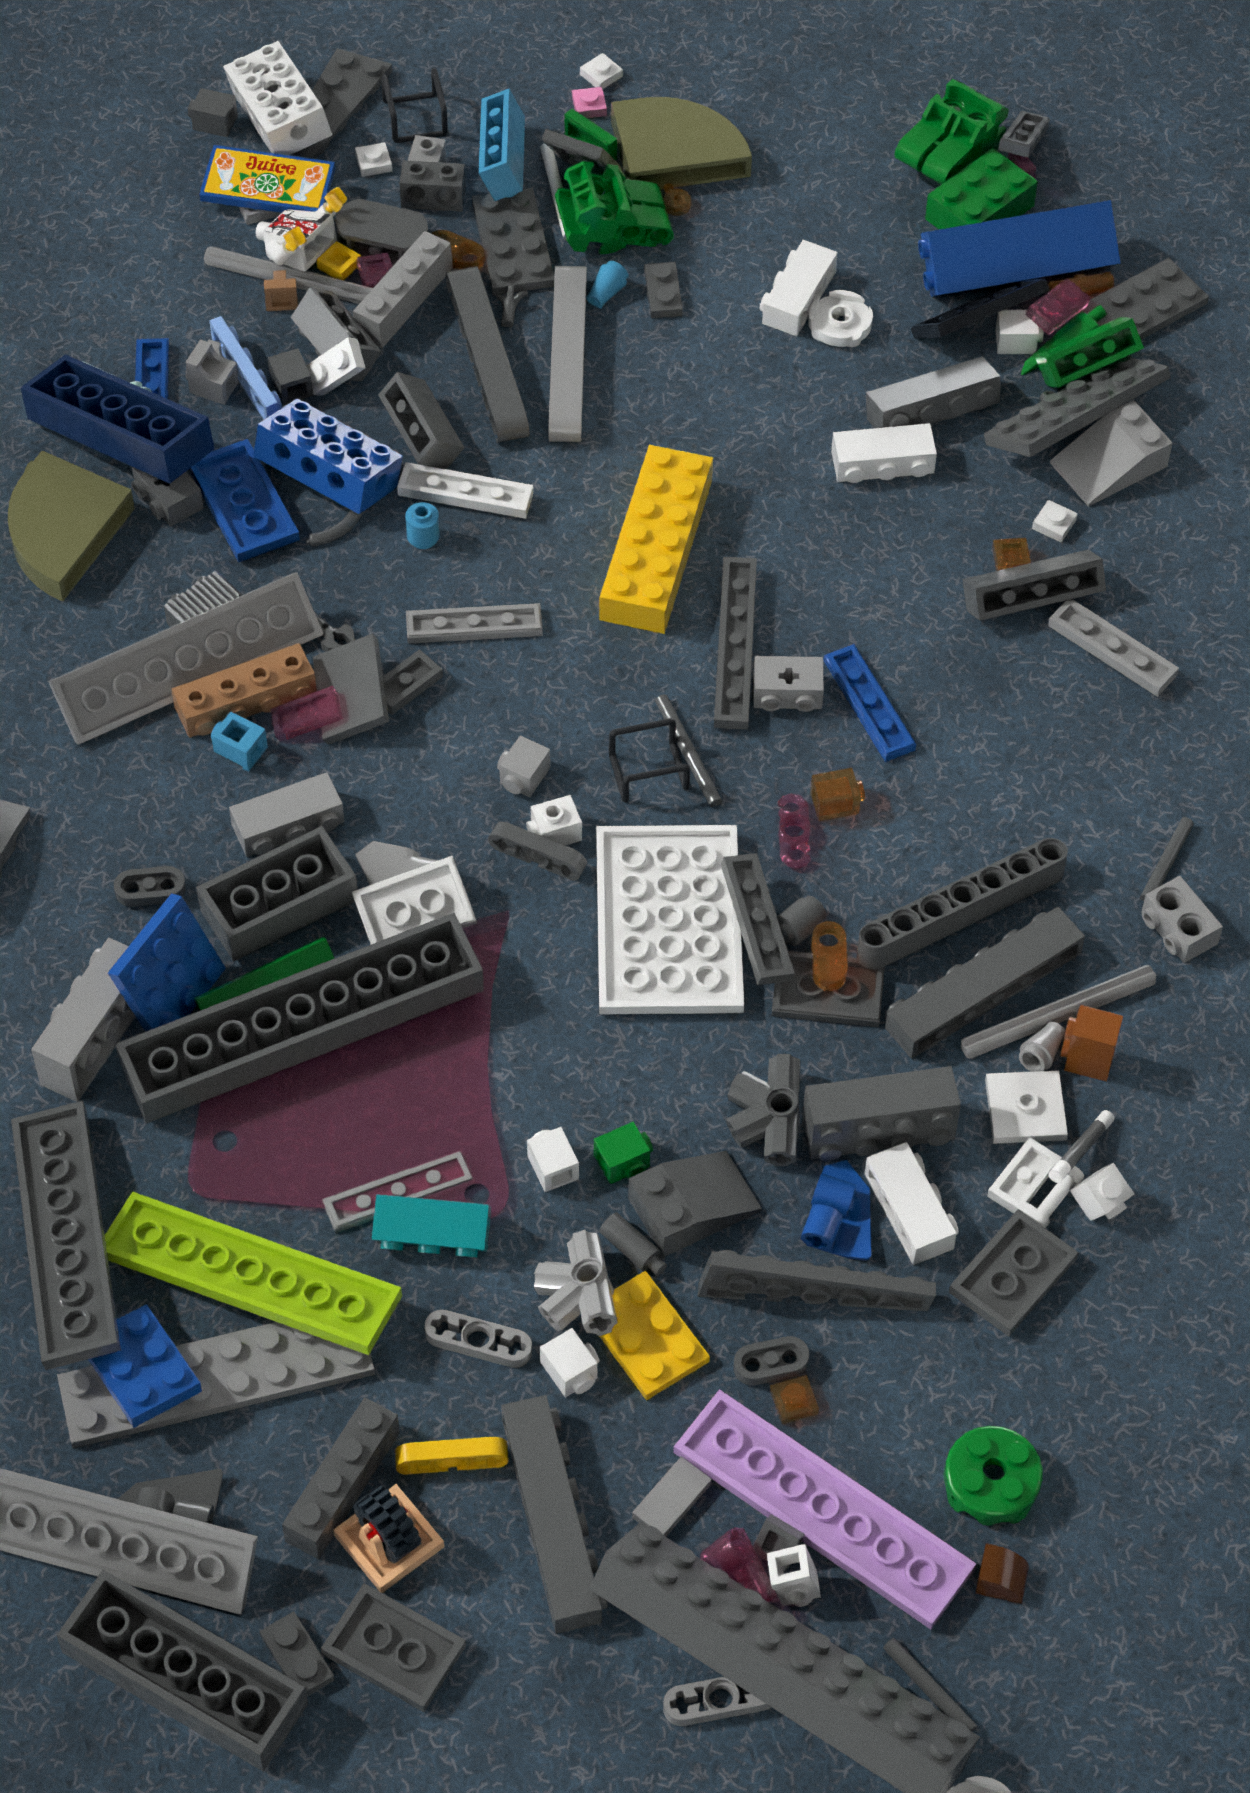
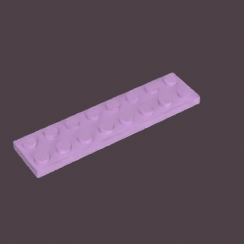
M720 1389L674 1446V1454L679 1457L682 1456L712 1480L766 1517L772 1514L804 1533L802 1542L930 1630L975 1571L977 1563Z

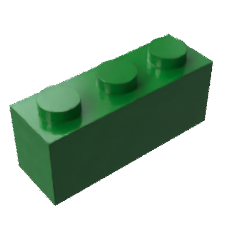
M1119 317L1036 355L1035 358L1045 384L1058 388L1143 349L1144 346L1133 318Z

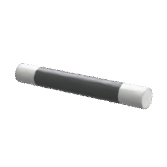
M1102 1111L1049 1172V1177L1053 1182L1060 1183L1114 1121V1115L1110 1111Z

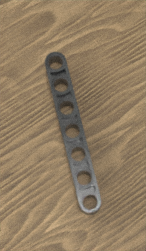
M478 267L446 272L447 289L449 293L452 292L450 299L456 316H459L457 320L463 339H467V343H465L471 363H474L472 367L478 386H482L480 392L486 411H490L488 417L494 435L497 434L498 437L496 442L500 443L529 437L527 415Z
M1056 838L1042 839L865 924L859 931L857 948L859 964L864 968L872 970L883 968L1062 880L1068 855L1066 844Z

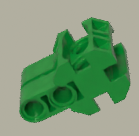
M952 79L946 84L945 96L941 99L940 95L936 94L926 107L922 119L899 141L894 156L897 160L918 172L922 171L923 175L942 185L990 149L994 148L997 150L999 148L1000 139L1006 133V127H999V125L1008 117L1009 109L964 83Z
M582 161L566 170L564 180L568 181L570 189L558 188L555 199L567 242L574 251L585 252L589 242L602 243L598 250L599 254H609L625 248L626 244L655 247L657 246L656 244L662 243V245H667L672 241L674 234L659 185L653 182L626 179L619 166L607 164L603 175L591 174L594 163Z

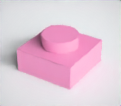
M602 87L572 90L575 111L586 118L607 116V107Z

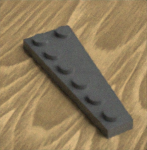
M337 48L312 90L324 109L332 136L290 156L317 159L330 145L333 137L346 127V122L352 115L359 112L363 107L364 101L382 85L381 77L383 75H386L387 78L393 71L392 64Z
M722 1250L719 1252L712 1251L698 1282L697 1297L745 1300V1293L765 1294L767 1295V1301L782 1302L783 1298L791 1296H801L805 1304H821L828 1302L832 1298L838 1299L840 1306L928 1311L936 1297V1283L924 1281L916 1276L900 1278L887 1276V1274L880 1271L864 1273L850 1271L849 1268L844 1266L829 1268L815 1266L808 1261L786 1262L776 1260L774 1257L767 1255L751 1257L739 1255L731 1250Z

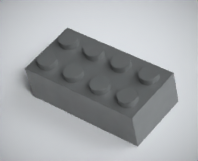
M321 826L197 886L196 890L201 913L234 962L354 903L355 900L352 892L358 890L355 873Z
M952 1066L805 1086L802 1123L810 1160L820 1158L822 1161H833L841 1155L854 1153L859 1156H869L876 1153L877 1150L889 1149L905 1142L912 1148L914 1145L929 1143L932 1146H941L950 1140H954L961 1103Z

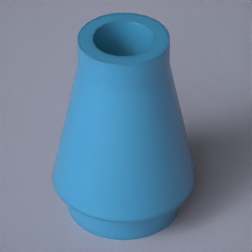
M608 261L606 264L601 265L593 286L586 296L587 301L601 309L609 299L627 285L626 279L629 276L627 270L615 261Z

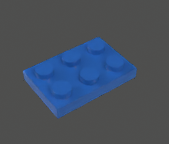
M147 1304L117 1319L121 1351L88 1359L133 1428L202 1392L200 1381Z

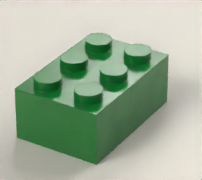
M992 148L928 194L925 220L940 230L1021 216L1035 205L1038 181Z

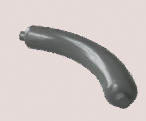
M350 510L335 526L310 534L309 538H306V543H310L311 546L315 547L337 540L358 523L364 511L361 514H357Z

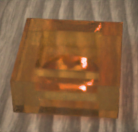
M1026 538L993 540L992 550L996 571L1031 563Z
M807 1375L770 1385V1393L781 1424L819 1413V1407Z

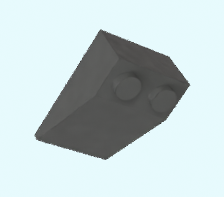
M727 1151L661 1163L629 1178L628 1199L663 1257L762 1211L760 1204Z

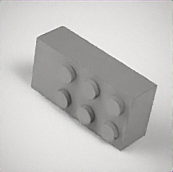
M108 937L103 946L93 952L89 966L83 975L75 978L70 988V994L63 1004L59 1003L53 1010L50 1023L31 1049L41 1086L78 1102L116 1047V1043L120 1041L136 1016L108 975L109 970L129 946Z

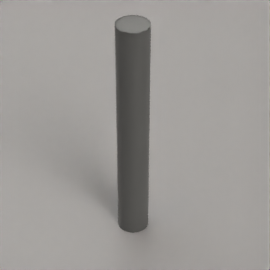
M1187 817L1181 818L1140 895V900L1144 901L1147 893L1162 886L1194 826V822Z
M892 1638L885 1644L883 1649L945 1715L953 1720L962 1722L972 1732L976 1730L978 1726L895 1638Z

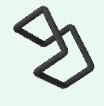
M436 68L431 69V92L392 97L387 76L383 75L381 77L383 102L388 104L392 140L395 143L414 141L415 135L433 138L447 135V106ZM438 96L441 108L442 131L398 137L397 114L394 103Z
M668 718L610 731L609 758L623 802L629 801V782L678 772L682 788L689 790L690 766L681 762L676 745L675 719ZM669 725V745L676 766L631 774L622 778L616 758V736Z

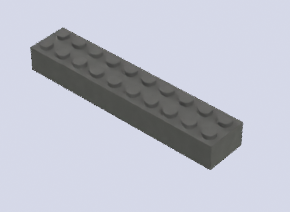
M451 913L116 1043L119 1062L147 1124L484 991L483 969L455 913Z
M640 1522L605 1552L589 1590L902 1792L946 1793L963 1772L980 1736L970 1731L965 1724L951 1719L934 1708L929 1701L918 1698L910 1693L893 1678L880 1674L866 1665L860 1657L847 1653L833 1644L825 1635L814 1632L797 1621L789 1612L778 1609L764 1600L756 1591L747 1589L731 1579L723 1570L707 1564L696 1557L690 1549L681 1547L663 1536L657 1528Z

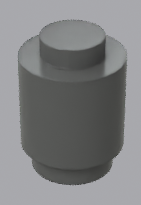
M807 896L806 898H799L780 913L777 919L785 944L790 943L792 946H797L819 929L826 918V910L818 899L813 896Z

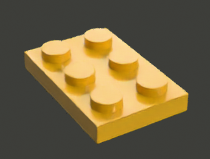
M646 1271L614 1289L612 1297L618 1323L614 1325L612 1332L599 1337L646 1401L710 1362L709 1354Z

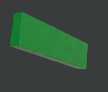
M323 937L195 997L194 1001L198 1010L201 1011L335 958L327 939Z

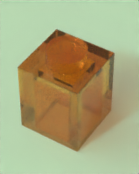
M853 768L814 774L811 777L810 795L818 821L859 814L860 802L865 800V791L862 781H856Z

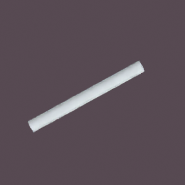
M544 143L540 146L562 236L564 240H567L555 199L557 189L563 188L554 152Z

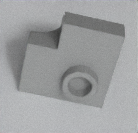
M210 339L207 342L200 340L185 362V376L188 380L189 391L200 397L225 404L239 383L237 363L222 356L221 343Z

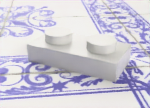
M346 338L306 365L311 374L313 394L319 396L327 394L365 369L358 339Z

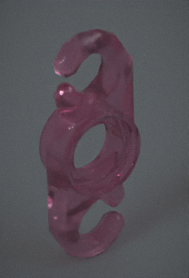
M787 794L778 801V806L781 807L778 812L780 816L778 830L780 857L787 867L799 869L807 866L811 861L810 855H805L802 859L795 860L789 856V853L794 850H801L805 854L810 852L808 844L810 837L809 810L807 801L802 796ZM787 803H795L799 806V809L795 812H787L782 807ZM796 825L801 827L804 833L798 837H792L786 834L785 829L788 826Z

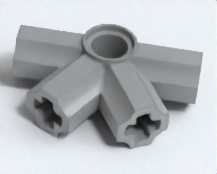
M583 1230L574 1233L571 1240L567 1242L571 1263L549 1261L538 1263L534 1272V1288L537 1294L550 1296L538 1309L556 1331L559 1332L581 1314L586 1333H594L601 1336L612 1332V1328L618 1323L612 1297L614 1288L608 1278L599 1235Z

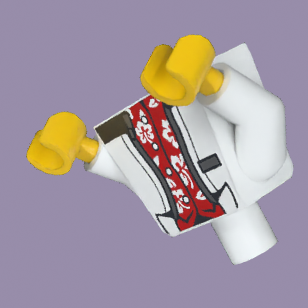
M340 187L331 190L324 197L327 203H324L315 212L285 210L272 223L259 222L256 228V237L258 240L264 241L267 257L277 265L284 264L306 272L337 241L333 216L341 210L342 204L347 201V197Z

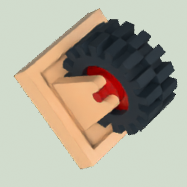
M397 1484L388 1490H385L383 1486H378L353 1505L355 1509L353 1516L333 1529L336 1539L381 1593L444 1548L443 1539Z

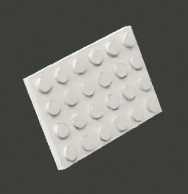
M737 825L596 826L599 1014L744 1013L741 930L721 868L723 857L738 855Z

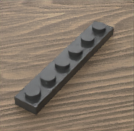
M723 558L714 728L748 730L757 558Z

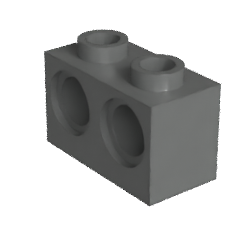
M403 160L399 182L401 208L463 212L466 192L465 164Z

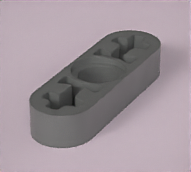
M507 822L496 823L488 837L489 844L495 850L527 863L532 861L538 863V867L572 881L578 880L587 866L586 858L577 850Z

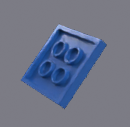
M171 893L109 970L108 975L145 1032L190 1015L197 1006L194 998L208 992L226 967L183 897Z

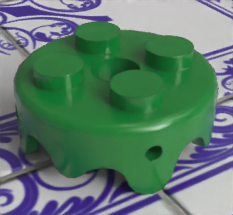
M1001 1426L978 1427L966 1432L953 1444L945 1462L943 1477L948 1502L955 1512L965 1511L976 1518L982 1525L989 1526L1001 1522L1018 1523L1027 1516L1040 1493L1043 1481L1041 1460L1034 1446L1016 1431ZM988 1465H997L1003 1469L1005 1475L999 1480H992L985 1476L983 1469Z

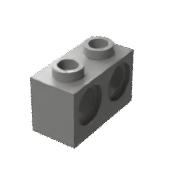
M1181 876L1172 879L1145 895L1142 907V918L1145 924L1150 929L1157 930L1162 936L1163 943L1168 952L1172 955L1176 954L1183 963L1218 945L1223 926ZM1185 933H1191V934H1193V935H1195V936H1190V935H1187V934H1185Z

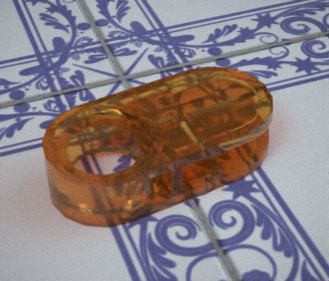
M437 230L431 233L451 243L453 268L458 270L475 266L479 270L483 268L485 255L482 245L447 230ZM467 254H473L478 257L474 261L462 259Z
M822 922L814 928L812 934L813 980L821 989L833 991L841 988L847 978L846 933L843 927L836 922ZM825 934H831L839 942L829 947L821 944L819 938Z

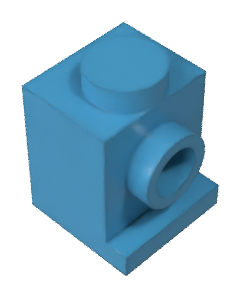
M230 712L223 722L219 721L211 733L214 752L241 765L248 772L268 748L265 728L233 712Z

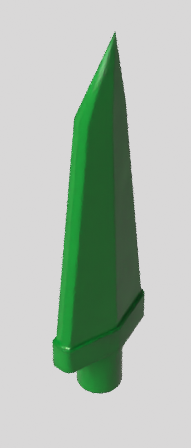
M1099 305L1088 314L1083 311L1076 314L1070 322L1025 361L1021 375H1025L1039 367L1035 358L1036 355L1099 327L1097 322L1107 316L1105 309Z

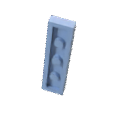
M222 316L209 320L212 340L221 343V351L224 358L237 363L239 383L263 420L280 410L282 404L278 394L275 391L271 392L269 390L263 371L261 369L256 370L249 350L246 347L242 348L240 346L239 337L234 327H228Z

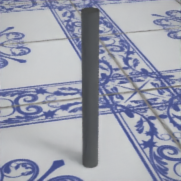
M665 694L658 696L655 702L663 718H673L676 720V743L687 764L690 766L709 806L712 808L722 804V799L668 696Z

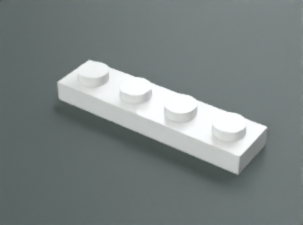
M405 462L397 486L398 496L525 519L534 494L533 485Z

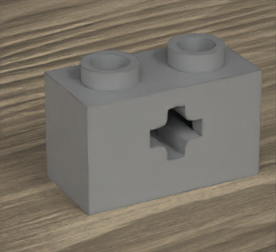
M754 657V708H763L766 711H776L780 708L798 709L803 712L822 709L824 691L823 657Z

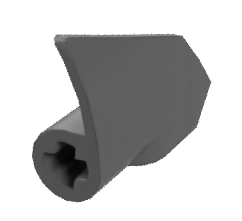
M219 1468L138 1482L118 1499L212 1524L219 1499L223 1471Z

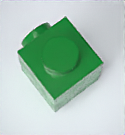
M634 1121L594 1138V1157L610 1184L626 1177L629 1179L650 1167V1153L653 1152L652 1143L646 1132H639Z

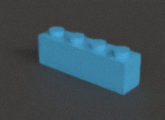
M510 89L482 98L479 175L494 201L505 197H513L523 191L525 115Z

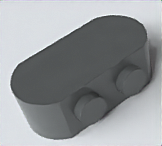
M363 199L352 200L344 204L341 210L337 212L335 218L337 242L360 254L362 259L393 266L424 231L428 232L427 220L420 212Z

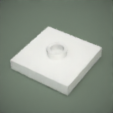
M1059 1071L986 1074L985 1082L993 1144L1026 1142L1029 1137L1036 1142L1067 1140L1068 1133Z

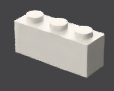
M802 240L797 250L790 252L784 271L777 273L771 292H766L761 300L760 311H763L762 324L797 336L809 317L811 304L819 296L821 298L836 273L838 252Z
M930 423L833 432L831 452L837 482L848 481L850 483H858L862 480L878 478L890 480L894 477L910 475L922 477L935 471L937 453Z
M905 1142L867 1157L865 1176L912 1264L921 1263L953 1250L956 1235L959 1232L957 1223L950 1213H945L941 1205L942 1198L937 1186L934 1183L930 1184L927 1180L925 1166L918 1153L913 1154L908 1143Z

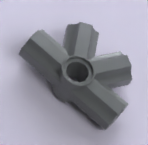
M777 1054L775 1057L769 1058L768 1083L743 1071L734 1078L727 1094L729 1101L745 1109L726 1119L727 1126L736 1144L742 1149L765 1138L764 1160L774 1166H788L797 1161L801 1060L793 1057L791 1054ZM782 1107L789 1108L786 1112H776L777 1109Z

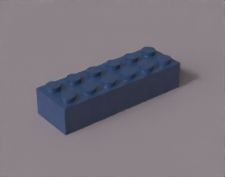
M66 354L20 387L29 420L169 484L214 450L209 417Z

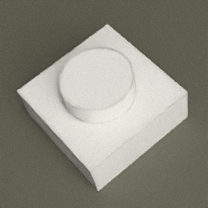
M602 53L581 66L580 75L594 87H602L604 89L623 77V69Z
M385 142L355 148V155L362 177L392 172V163Z
M1048 500L1034 520L1032 529L1062 542L1076 522L1078 513Z

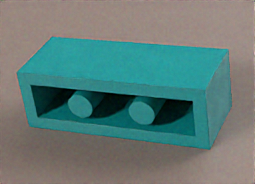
M376 1194L372 1240L381 1242L380 1249L403 1251V1244L418 1245L419 1253L440 1254L442 1247L456 1249L455 1256L478 1258V1251L487 1252L491 1206L487 1204Z

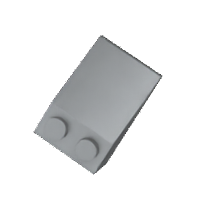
M1132 400L1100 418L1051 459L1050 464L1089 507L1168 467L1172 442L1143 409Z

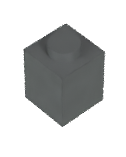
M200 88L196 98L190 101L188 107V117L192 119L193 130L228 137L238 117L236 96Z
M298 348L268 357L270 378L283 405L295 399L300 400L313 396L311 374Z

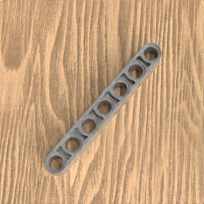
M555 266L549 442H581L587 266Z

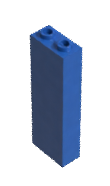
M1111 200L921 233L922 240L918 241L920 257L925 259L926 271L923 273L924 286L927 291L930 290L931 297L1121 264Z

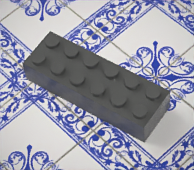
M102 1570L57 1634L63 1654L263 1772L308 1705L306 1689L301 1684L105 1570Z

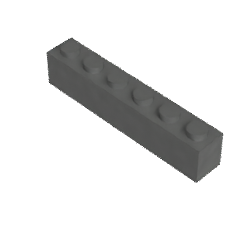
M1059 907L1054 908L1048 913L1041 912L1024 928L1010 931L1001 942L993 947L986 946L982 948L967 963L963 965L956 964L948 970L944 977L936 982L929 981L921 986L917 993L906 1000L900 999L893 1003L887 1011L885 1029L907 1055L913 1059L1080 955L1085 935Z
M547 1395L501 1405L502 1422L555 1634L602 1623V1610L607 1609L608 1605L607 1600L589 1590L594 1580L593 1573L597 1572L598 1565L594 1549L586 1550L583 1537L589 1536L587 1521L584 1512L577 1514L574 1501L580 1500L575 1477L568 1478L565 1466L570 1465V1457L566 1442L559 1443L556 1431L561 1430L557 1407L550 1408Z

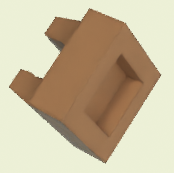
M286 270L273 271V279L264 280L266 311L295 310L298 306L296 278L287 279Z

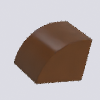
M986 1543L975 1594L1022 1604L1029 1570L1028 1562L1022 1556L1009 1549Z

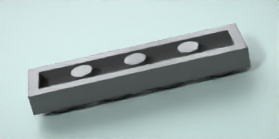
M757 853L723 857L721 868L757 985L792 981L795 973Z

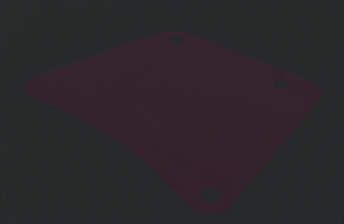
M509 910L477 919V924L463 928L483 969L484 991L201 1102L188 1168V1181L191 1188L204 1198L325 1208L322 1200L324 1198L461 1152L472 1179L420 1198L468 1203L464 1196L465 1190L472 1184H482L489 1190V1198L483 1204L491 1206L490 1219L499 1214L507 1203L509 1185L492 1116L487 1065L492 989L502 942L509 921ZM226 1130L233 1132L237 1137V1144L232 1150L222 1152L214 1148L212 1140L218 1132ZM454 1159L333 1202L332 1204L334 1209L363 1212L375 1208L376 1194L395 1196L391 1192V1187L396 1182H401L406 1186V1192L401 1196L406 1197L465 1175L458 1159ZM437 1170L441 1175L440 1181L435 1184L429 1183L426 1180L427 1172ZM368 1195L371 1199L370 1206L365 1209L359 1208L356 1204L358 1196Z

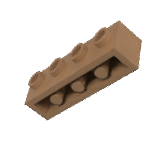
M300 643L171 688L174 708L189 738L196 735L210 734L219 721L223 722L230 712L246 719L248 716L262 711H274L279 705L293 700L302 701L312 693L317 692L315 673Z

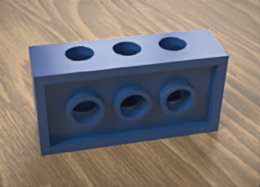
M295 399L258 424L253 453L255 458L357 514H361L397 487L403 455L393 451L388 446L380 444L364 435L361 431L343 424L335 417L327 415L299 399Z

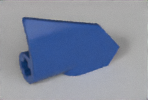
M847 1160L826 1165L818 1180L811 1201L812 1207L801 1234V1240L809 1247L845 1258L868 1261L871 1258L870 1188Z

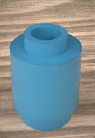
M425 502L411 505L405 513L407 540L418 549L431 548L440 537L438 510L432 504Z

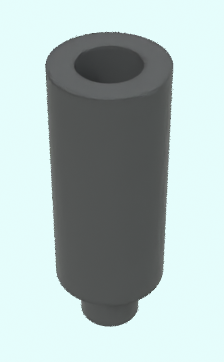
M616 1212L604 1221L599 1231L600 1234L643 1272L650 1269L657 1276L663 1273L667 1264L659 1258L661 1251L626 1219Z

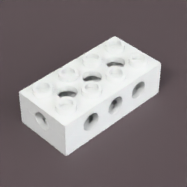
M279 41L265 45L261 49L244 57L237 58L223 66L233 94L271 153L291 155L332 136L322 105Z

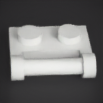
M1029 1137L989 1188L987 1197L1012 1213H1015L1018 1209L1046 1228L1050 1223L1049 1217L1070 1189L1082 1182L1084 1174L1079 1168L1074 1166L1066 1177L1054 1186L1038 1208L1029 1204L1048 1179L1049 1172L1062 1158Z

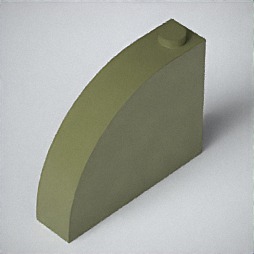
M646 97L611 102V124L614 135L617 138V147L626 179L653 182L659 185L660 189L751 177L752 155L748 143L735 125L711 108L692 101L670 97Z
M41 451L34 461L32 460L27 464L23 475L12 492L8 507V527L13 551L19 566L29 580L45 593L60 601H64L134 511L132 490L52 454Z

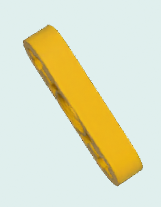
M500 1437L413 1442L402 1444L395 1449L396 1471L405 1475L446 1472L451 1467H457V1471L499 1468L507 1465L509 1462L508 1443Z

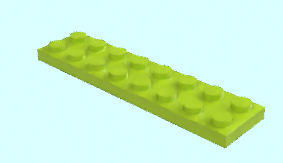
M133 1191L105 1234L108 1261L366 1355L370 1354L402 1298V1289L399 1286Z

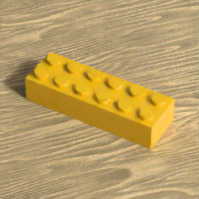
M654 445L648 446L599 597V620L665 634L712 483L713 457Z

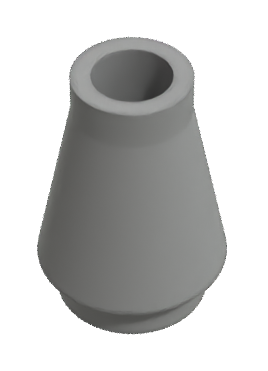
M1048 1022L1042 1030L1025 1041L1020 1047L1019 1060L1021 1064L1031 1072L1049 1069L1065 1036L1064 1028L1056 1022Z

